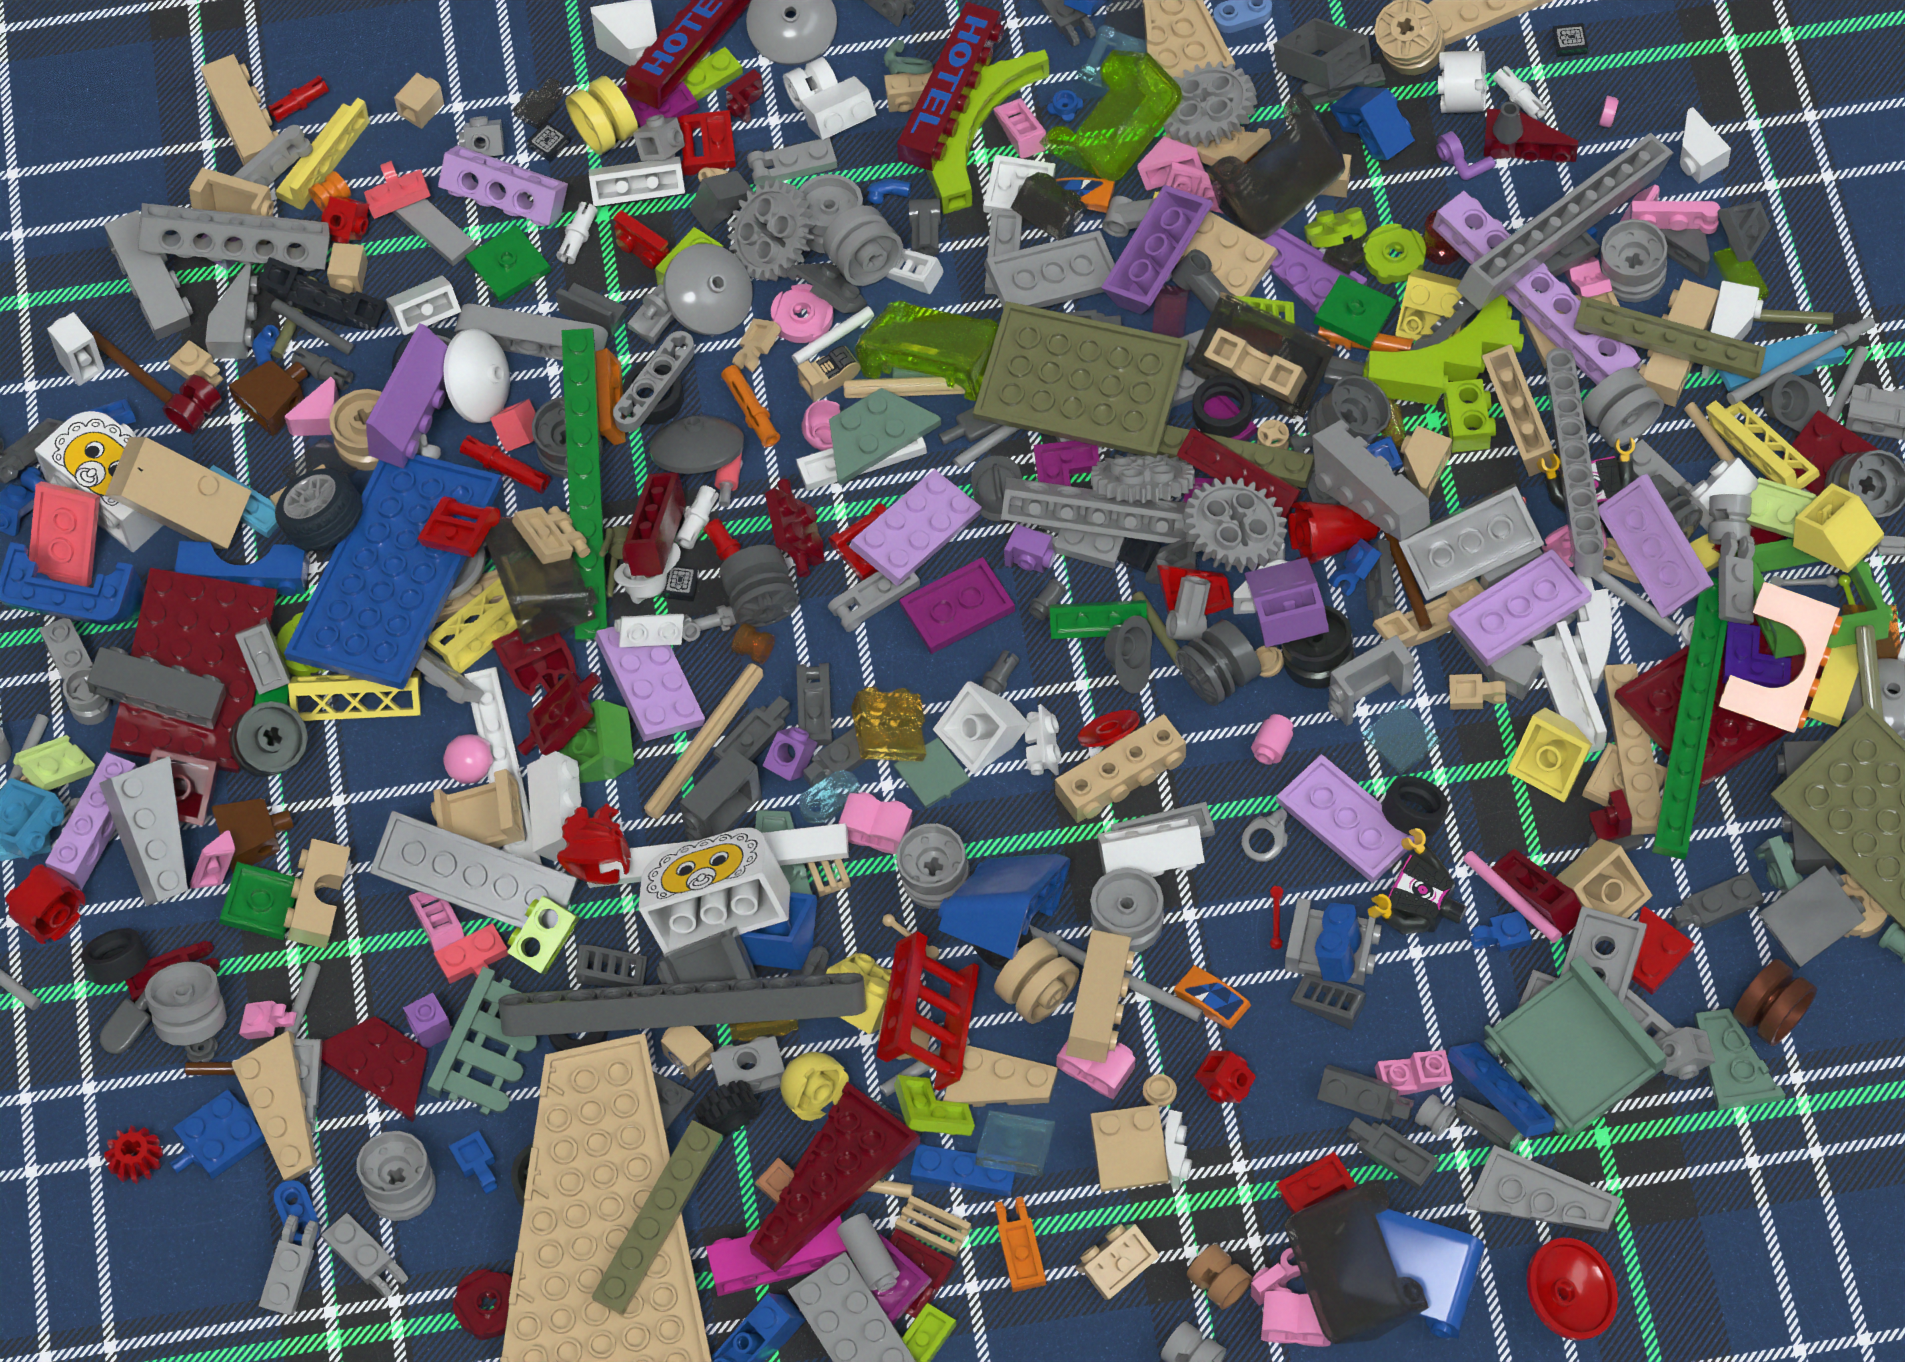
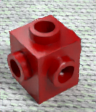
M329 196L328 205L322 213L321 222L328 223L329 234L332 235L331 240L343 244H349L350 240H361L368 227L367 213L370 204L344 196Z
M1211 1050L1194 1077L1207 1090V1095L1213 1101L1224 1104V1102L1240 1103L1248 1095L1250 1086L1257 1076L1247 1067L1248 1063L1246 1060L1232 1051Z

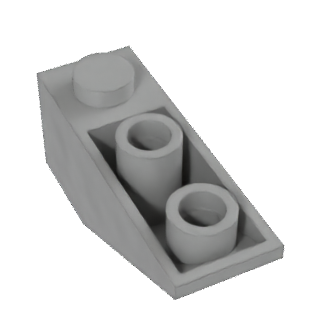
M251 264L244 266L208 315L205 343L208 353L213 359H247L248 348L253 346L254 330L251 328V321L257 318V304L254 302V294H259L260 286H258L260 279L259 276L254 275Z
M1453 627L1454 635L1490 682L1505 681L1506 693L1523 701L1541 672L1543 655L1539 654L1536 649L1529 645H1520L1489 666H1486Z

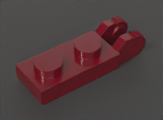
M210 941L196 943L186 948L183 946L148 960L140 972L125 980L133 1002H136L145 990L148 981L158 971L173 964L199 960L212 953L214 948ZM210 958L199 962L210 966L214 972L220 968L217 958Z

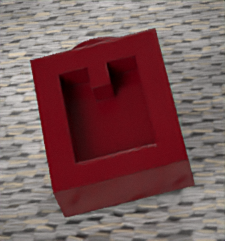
M752 69L726 88L727 109L730 110L732 116L735 118L739 117L744 123H748L751 120L749 104L756 102L761 94H763L762 76L755 69Z
M1622 789L1609 792L1608 805L1604 806V809L1591 812L1589 815L1597 840L1612 841L1631 836L1632 814Z

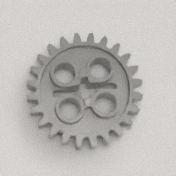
M1209 61L1204 69H1201L1196 64L1195 71L1192 73L1186 69L1183 70L1185 77L1179 78L1174 76L1175 85L1165 86L1168 94H1161L1162 103L1158 104L1160 111L1158 116L1166 134L1170 133L1173 140L1179 138L1180 142L1184 144L1190 140L1192 147H1196L1199 141H1203L1204 146L1208 147L1210 140H1214L1219 145L1221 142L1220 137L1223 136L1229 140L1232 139L1230 132L1233 130L1242 132L1240 123H1250L1248 115L1255 114L1253 105L1258 103L1255 96L1257 93L1250 76L1245 75L1242 68L1235 70L1232 63L1225 68L1222 61L1216 67H1212Z
M767 180L765 186L756 184V193L748 190V200H739V204L742 207L741 211L733 210L737 220L736 222L729 223V226L735 228L734 233L728 235V238L734 240L735 243L729 247V250L736 252L735 256L742 262L750 277L763 281L768 279L777 281L778 276L786 278L787 269L789 270L792 265H795L796 260L804 262V258L801 255L802 251H810L806 241L814 239V236L808 232L809 229L815 226V223L810 222L808 219L814 214V211L806 209L810 204V200L803 198L804 192L797 190L794 185L779 180L775 182Z
M1127 453L1126 457L1115 455V459L1105 458V462H1097V466H1092L1091 471L1093 491H1097L1098 495L1106 494L1107 499L1116 497V501L1126 500L1129 503L1140 500L1142 503H1146L1147 500L1159 502L1161 498L1169 501L1171 496L1181 497V493L1188 494L1189 489H1193V484H1195L1193 465L1187 464L1185 460L1179 461V457L1169 458V454L1158 455L1157 458L1147 455L1134 456L1131 453Z
M1226 477L1222 485L1215 478L1211 486L1203 483L1201 490L1195 489L1192 497L1188 499L1182 519L1185 520L1182 530L1188 532L1186 542H1195L1193 552L1203 550V561L1210 557L1214 559L1213 567L1216 568L1222 562L1225 563V569L1228 572L1232 565H1236L1240 573L1243 572L1245 565H1248L1252 571H1255L1258 563L1265 567L1268 560H1274L1277 552L1281 550L1287 530L1284 529L1287 520L1280 517L1283 508L1273 507L1276 501L1275 497L1268 499L1264 497L1267 489L1264 488L1259 492L1255 491V482L1246 487L1244 486L1243 478H1240L1237 484H1233L1230 477Z

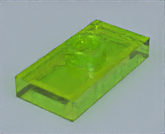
M1730 247L1714 252L1713 260L1725 281L1760 288L1758 300L1768 297L1769 290L1752 259L1750 261L1738 262L1735 252Z

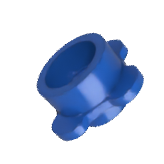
M1061 90L1054 95L1053 103L1048 104L1047 110L1049 114H1056L1062 117L1065 122H1070L1074 120L1076 111L1083 107V100L1072 91Z

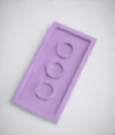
M934 469L852 539L850 548L898 587L978 517L982 507Z
M1648 474L1640 476L1598 507L1599 515L1662 619L1670 616L1714 585Z
M1550 549L1448 614V621L1484 664L1489 666L1590 602L1592 594L1557 553Z
M614 627L596 632L595 639L643 741L703 726L705 717L670 645L619 647L620 632H615Z
M1322 754L1276 796V802L1371 883L1377 881L1408 851L1401 845L1403 838L1408 837L1414 843L1413 836L1395 829L1386 820L1382 812L1381 803Z

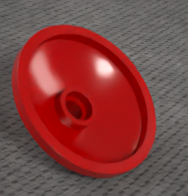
M1574 1238L1551 1240L1534 1253L1528 1266L1526 1282L1530 1302L1540 1320L1555 1334L1569 1340H1588L1604 1332L1613 1321L1618 1304L1616 1282L1605 1259L1593 1247Z

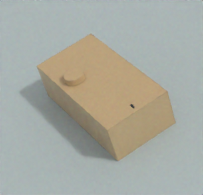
M129 437L105 496L197 542H211L213 549H228L252 491L147 437Z

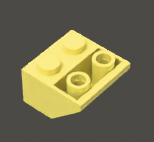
M1414 269L1408 276L1395 335L1409 339L1414 338L1417 341L1424 334H1433L1434 332L1430 328L1443 315L1449 319L1456 312L1452 307L1463 297L1456 290L1461 280ZM1466 320L1448 338L1463 330Z
M1832 483L1795 517L1793 547L1846 573L1851 571L1884 538V532L1861 498Z
M856 952L829 967L826 974L858 973L863 975L866 1011L859 1015L842 1016L840 1018L864 1032L872 1034L880 1029L891 969H885L876 964L872 957Z

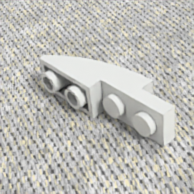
M1574 569L1573 573L1591 592L1592 598L1590 602L1576 610L1578 623L1575 636L1571 637L1591 690L1595 694L1603 679L1612 636L1611 603L1608 589L1595 591L1591 577H1583Z

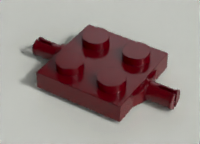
M781 479L777 482L779 490L774 487L765 493L776 547L792 557V560L795 561L797 576L803 578L810 575L808 563L816 567L825 561L822 549L823 540L819 535L816 522L818 518L814 508L795 498L792 493L790 480Z
M569 671L527 713L530 721V732L517 746V749L527 756L538 744L541 754L546 756L564 748L567 742L581 728L585 727L594 716L588 696L601 682L600 677L595 672H591L581 682L580 676Z

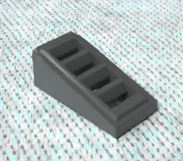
M580 944L575 970L577 984L610 987L644 986L648 958L643 955ZM589 961L594 962L593 970L588 969ZM602 962L608 963L607 973L601 972ZM616 963L622 964L620 975L615 974ZM629 965H635L634 978L628 977Z
M1305 973L1291 999V1004L1352 1030L1366 1003V993L1333 981H1323L1320 977ZM1310 985L1315 989L1310 999L1304 998V995ZM1321 991L1327 993L1322 1003L1316 1001ZM1333 996L1338 998L1334 1007L1329 1005ZM1345 1001L1350 1003L1347 1010L1341 1009Z
M1463 1097L1456 1101V1116L1496 1146L1512 1152L1524 1138L1502 1113Z

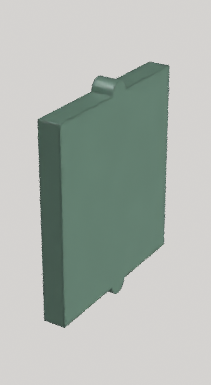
M939 737L920 749L914 748L912 754L894 764L896 771L925 809L945 797L950 798L951 793L970 782L969 776Z

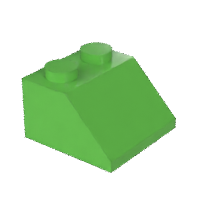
M600 699L595 700L590 704L594 716L585 727L581 728L567 742L564 748L559 750L560 753L578 761L579 783L614 779L634 766L628 708Z

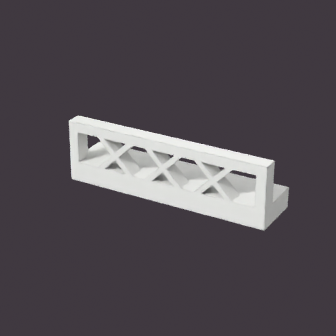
M1566 621L1556 623L1555 636L1533 641L1532 647L1539 654L1543 655L1541 666L1543 678L1556 713L1574 722L1592 743L1589 753L1604 750L1607 735L1605 724Z

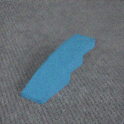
M1834 331L1805 335L1763 346L1766 347L1760 376L1835 335ZM1841 345L1791 374L1797 376L1811 374L1816 366L1842 363L1847 354ZM1717 369L1728 391H1734L1754 380Z

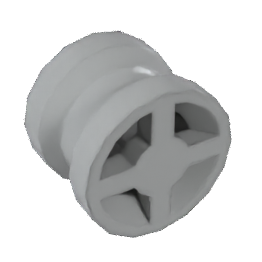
M1432 1094L1419 1109L1415 1122L1420 1126H1428L1433 1135L1440 1137L1452 1122L1456 1109L1450 1105L1444 1106L1441 1104L1440 1098Z

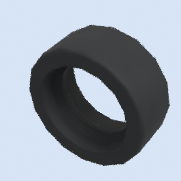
M647 363L635 367L625 377L622 387L623 395ZM659 365L655 368L654 372L658 375H666L671 371V367ZM679 376L670 386L672 392L670 397L666 401L657 404L643 423L652 425L665 423L675 417L680 411L684 398Z
M1216 376L1205 380L1197 387L1193 395V420L1200 431L1231 438L1239 435L1248 427L1252 419V396L1247 386L1240 380L1229 376ZM1215 396H1229L1235 398L1241 404V411L1235 417L1229 419H1216L1204 412V403Z
M1402 776L1395 779L1382 802V812L1386 820L1395 829L1411 835L1409 830L1417 828L1424 832L1425 837L1435 834L1448 812V800L1435 784L1426 779L1416 776ZM1402 800L1413 801L1421 805L1428 813L1415 811Z
M119 928L97 936L86 945L81 954V960L91 981L97 985H113L133 977L143 969L149 957L138 931L131 928Z

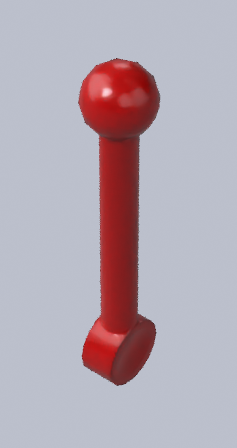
M1274 886L1270 890V897L1273 899V938L1270 940V946L1272 949L1278 950L1283 945L1280 938V899L1283 897V889L1280 886Z

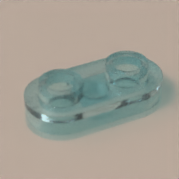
M848 771L834 772L803 793L799 800L801 816L807 822L818 824L844 809L849 793H859L858 780L855 775ZM841 788L848 790L845 794H840L837 791ZM815 806H819L822 808L818 812H813L811 810Z

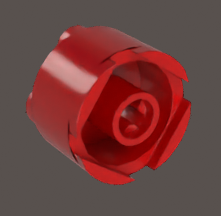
M43 864L35 866L29 876L18 887L9 891L5 902L9 905V917L40 944H46L44 940L50 938L55 942L64 937L78 922L81 916L77 912L80 903L85 906L86 901L82 891L59 872L50 867H45Z

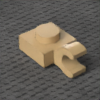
M190 340L168 360L170 368L186 379L190 375L195 374L208 381L214 388L223 380L217 374L220 369L213 364L212 356Z
M1482 674L1449 675L1450 710L1483 709V700L1493 704L1506 703L1505 681L1482 683Z

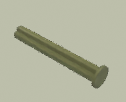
M1872 625L1858 626L1855 628L1862 706L1867 703L1884 720L1875 629Z

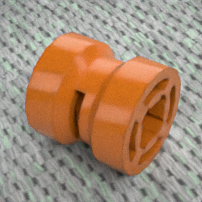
M332 171L325 177V182L321 184L315 183L308 189L312 200L322 212L328 205L329 196H344L347 198L351 196L348 185L335 171Z

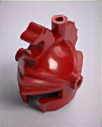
M605 803L594 813L595 815L592 818H589L587 808L579 807L574 810L573 816L565 819V824L561 828L563 831L562 837L567 845L564 850L558 852L557 859L563 868L574 877L594 884H617L619 882V870L614 869L609 872L600 873L599 869L601 864L616 861L622 864L625 875L629 873L630 860L628 858H631L627 840L619 829L620 824L611 821L619 813L617 809Z

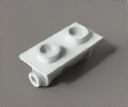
M684 614L621 616L614 623L615 632H620L619 647L681 645Z
M1040 704L1038 705L1039 713L1029 712L1027 718H1025L1030 723L1025 730V742L1028 744L1037 742L1036 745L1026 747L1027 768L1031 770L1032 775H1041L1045 769H1050L1057 776L1059 775L1058 762L1061 761L1060 749L1056 742V733L1059 732V725L1055 715L1051 714Z

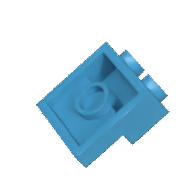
M10 778L0 790L1 846L7 852L29 859L33 852H38L43 848L45 836L52 827L59 826L62 823L64 812L67 808L54 793Z

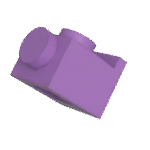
M1019 524L1016 525L1004 549L1005 566L1011 567L1014 562L1025 570H1036L1041 573L1044 572L1045 568L1049 569L1052 566L1056 551L1053 550L1052 536Z

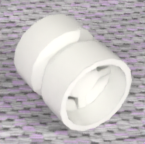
M824 57L807 63L805 70L798 67L783 75L787 93L795 107L800 111L803 110L801 100L838 84L833 70ZM806 78H807V80H808V83H809V85H810L812 91L810 90V88H809V86H808V84H807V82H806V80H805Z

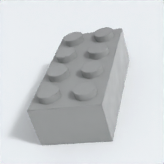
M1515 483L1430 523L1429 526L1403 541L1398 540L1426 600L1544 545Z

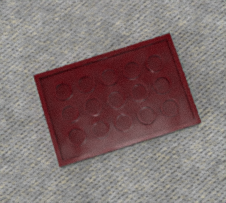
M150 568L130 656L139 659L141 656L151 657L157 660L159 665L169 668L172 665L181 666L189 670L190 674L199 677L203 675L214 676L224 684L226 697L214 730L120 702L110 751L150 758L152 749L215 761L220 764L219 770L239 773L240 767L230 752V731L237 718L254 706L257 688L235 633L260 624V620L266 617L271 627L278 595L277 589Z
M1755 616L1754 622L1749 625L1759 626ZM1760 628L1759 654L1773 655ZM1689 645L1617 689L1614 698L1668 757ZM1724 646L1699 790L1789 733L1788 731L1718 707L1726 685L1722 683ZM1805 653L1786 657L1791 658L1790 683L1801 672ZM1819 665L1815 678L1821 679L1824 670L1823 666ZM1808 696L1804 709L1810 710L1813 701L1812 697Z

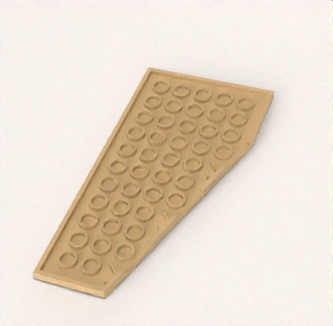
M645 1033L545 1054L533 1148H531L523 1216L518 1250L515 1256L509 1297V1311L500 1362H712L682 1212L623 1316L592 1299L594 1291L670 1159Z

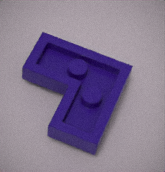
M1728 622L1724 644L1722 683L1726 684L1728 676L1732 675L1766 688L1786 686L1790 683L1791 658L1782 657L1775 659L1773 655L1759 654L1760 626Z

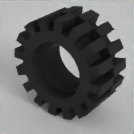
M739 1080L737 1083L735 1081L729 1082L728 1086L723 1084L719 1086V1090L715 1091L713 1089L709 1092L710 1096H704L701 1099L702 1103H698L696 1110H694L700 1124L727 1137L733 1131H740V1127L743 1125L748 1126L750 1124L749 1120L757 1117L756 1113L760 1112L761 1106L746 1081L743 1082V1080Z

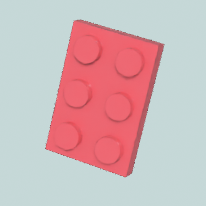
M43 481L36 484L29 560L37 563L39 566L38 573L45 574L52 580L84 587L91 585L100 495Z

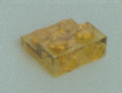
M867 687L862 691H858L851 705V711L861 759L923 762L927 753L921 729L925 718L920 694H910V691L905 688L896 689L892 693L879 692V689L876 687Z

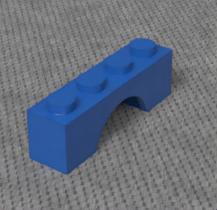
M179 541L175 572L277 589V593L281 595L293 596L295 594H306L310 559L306 550L299 549L294 545L274 544L266 556L259 561L248 565H233L221 560L215 554L211 542Z

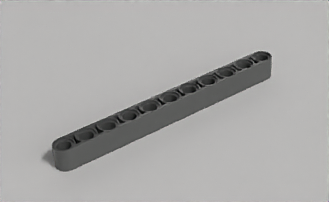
M858 973L515 993L505 995L498 1000L502 1034L509 1037L859 1015L867 1009L864 977Z

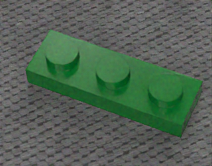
M1146 600L1049 605L1051 639L1106 637L1113 625H1121L1131 616L1139 615L1147 620Z

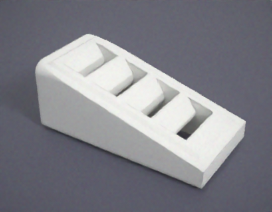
M903 248L902 256L896 267L891 269L885 277L918 291L931 294L943 274V268L938 258ZM904 261H905L906 263H905L903 269L901 270L900 267L902 266V264H903ZM915 266H917L916 271H915L914 273H912V271L914 270Z

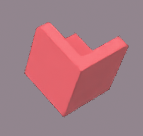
M529 399L506 407L490 418L506 451L534 441L532 422L536 412Z

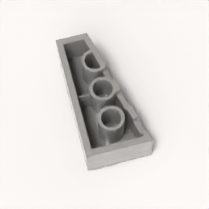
M136 210L105 223L104 228L109 248L112 254H115L123 275H128L126 278L134 297L136 299L139 298L140 308L156 340H160L190 327L189 315L193 314V311L186 296L180 298L177 288H180V283L173 270L168 272L164 262L168 261L166 254L152 255L138 250L140 213Z
M1342 419L1312 436L1316 474L1315 483L1320 491L1330 495L1342 505L1347 506L1361 515L1362 518L1372 522L1385 533H1389L1400 541L1430 525L1429 499L1402 474L1395 476L1389 466V462L1381 455L1377 458L1374 457L1366 449L1368 443L1362 437L1354 438L1347 432L1349 426Z
M170 756L100 782L99 785L146 906L188 891Z

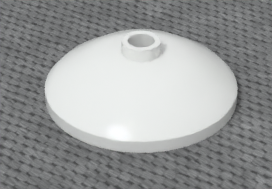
M467 329L459 332L451 340L444 359V382L448 397L455 410L467 421L472 423L491 421L490 418L503 409L510 389V372L506 356L497 341L489 333L481 329Z

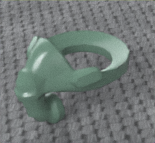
M903 40L892 42L884 55L885 66L888 67L891 75L901 74L902 72L924 74L933 71V64L928 60L914 57H896V52L901 53L904 49Z

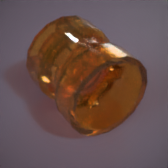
M743 623L735 634L731 649L732 652L741 656L745 654L751 656L752 661L762 665L767 661L773 650L775 636L765 631L762 633L757 632L754 626Z

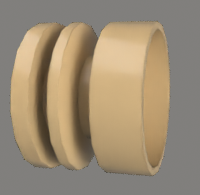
M1395 0L1384 7L1376 19L1374 29L1376 41L1385 60L1392 69L1401 74L1418 75L1428 72L1438 64L1440 52H1444L1446 42L1437 16L1428 4L1421 0Z

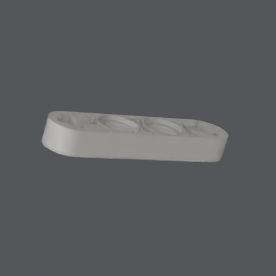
M684 331L671 333L615 405L613 417L614 423L619 430L624 432L637 430L692 359L695 348L690 334ZM682 344H685L686 349L681 348L680 346ZM675 345L680 347L676 353L674 347ZM659 365L671 367V371L666 375H658L654 372L655 368ZM648 387L654 391L653 395L649 398L637 396V392L642 388ZM633 410V418L627 417L625 420L622 418V414L629 415Z

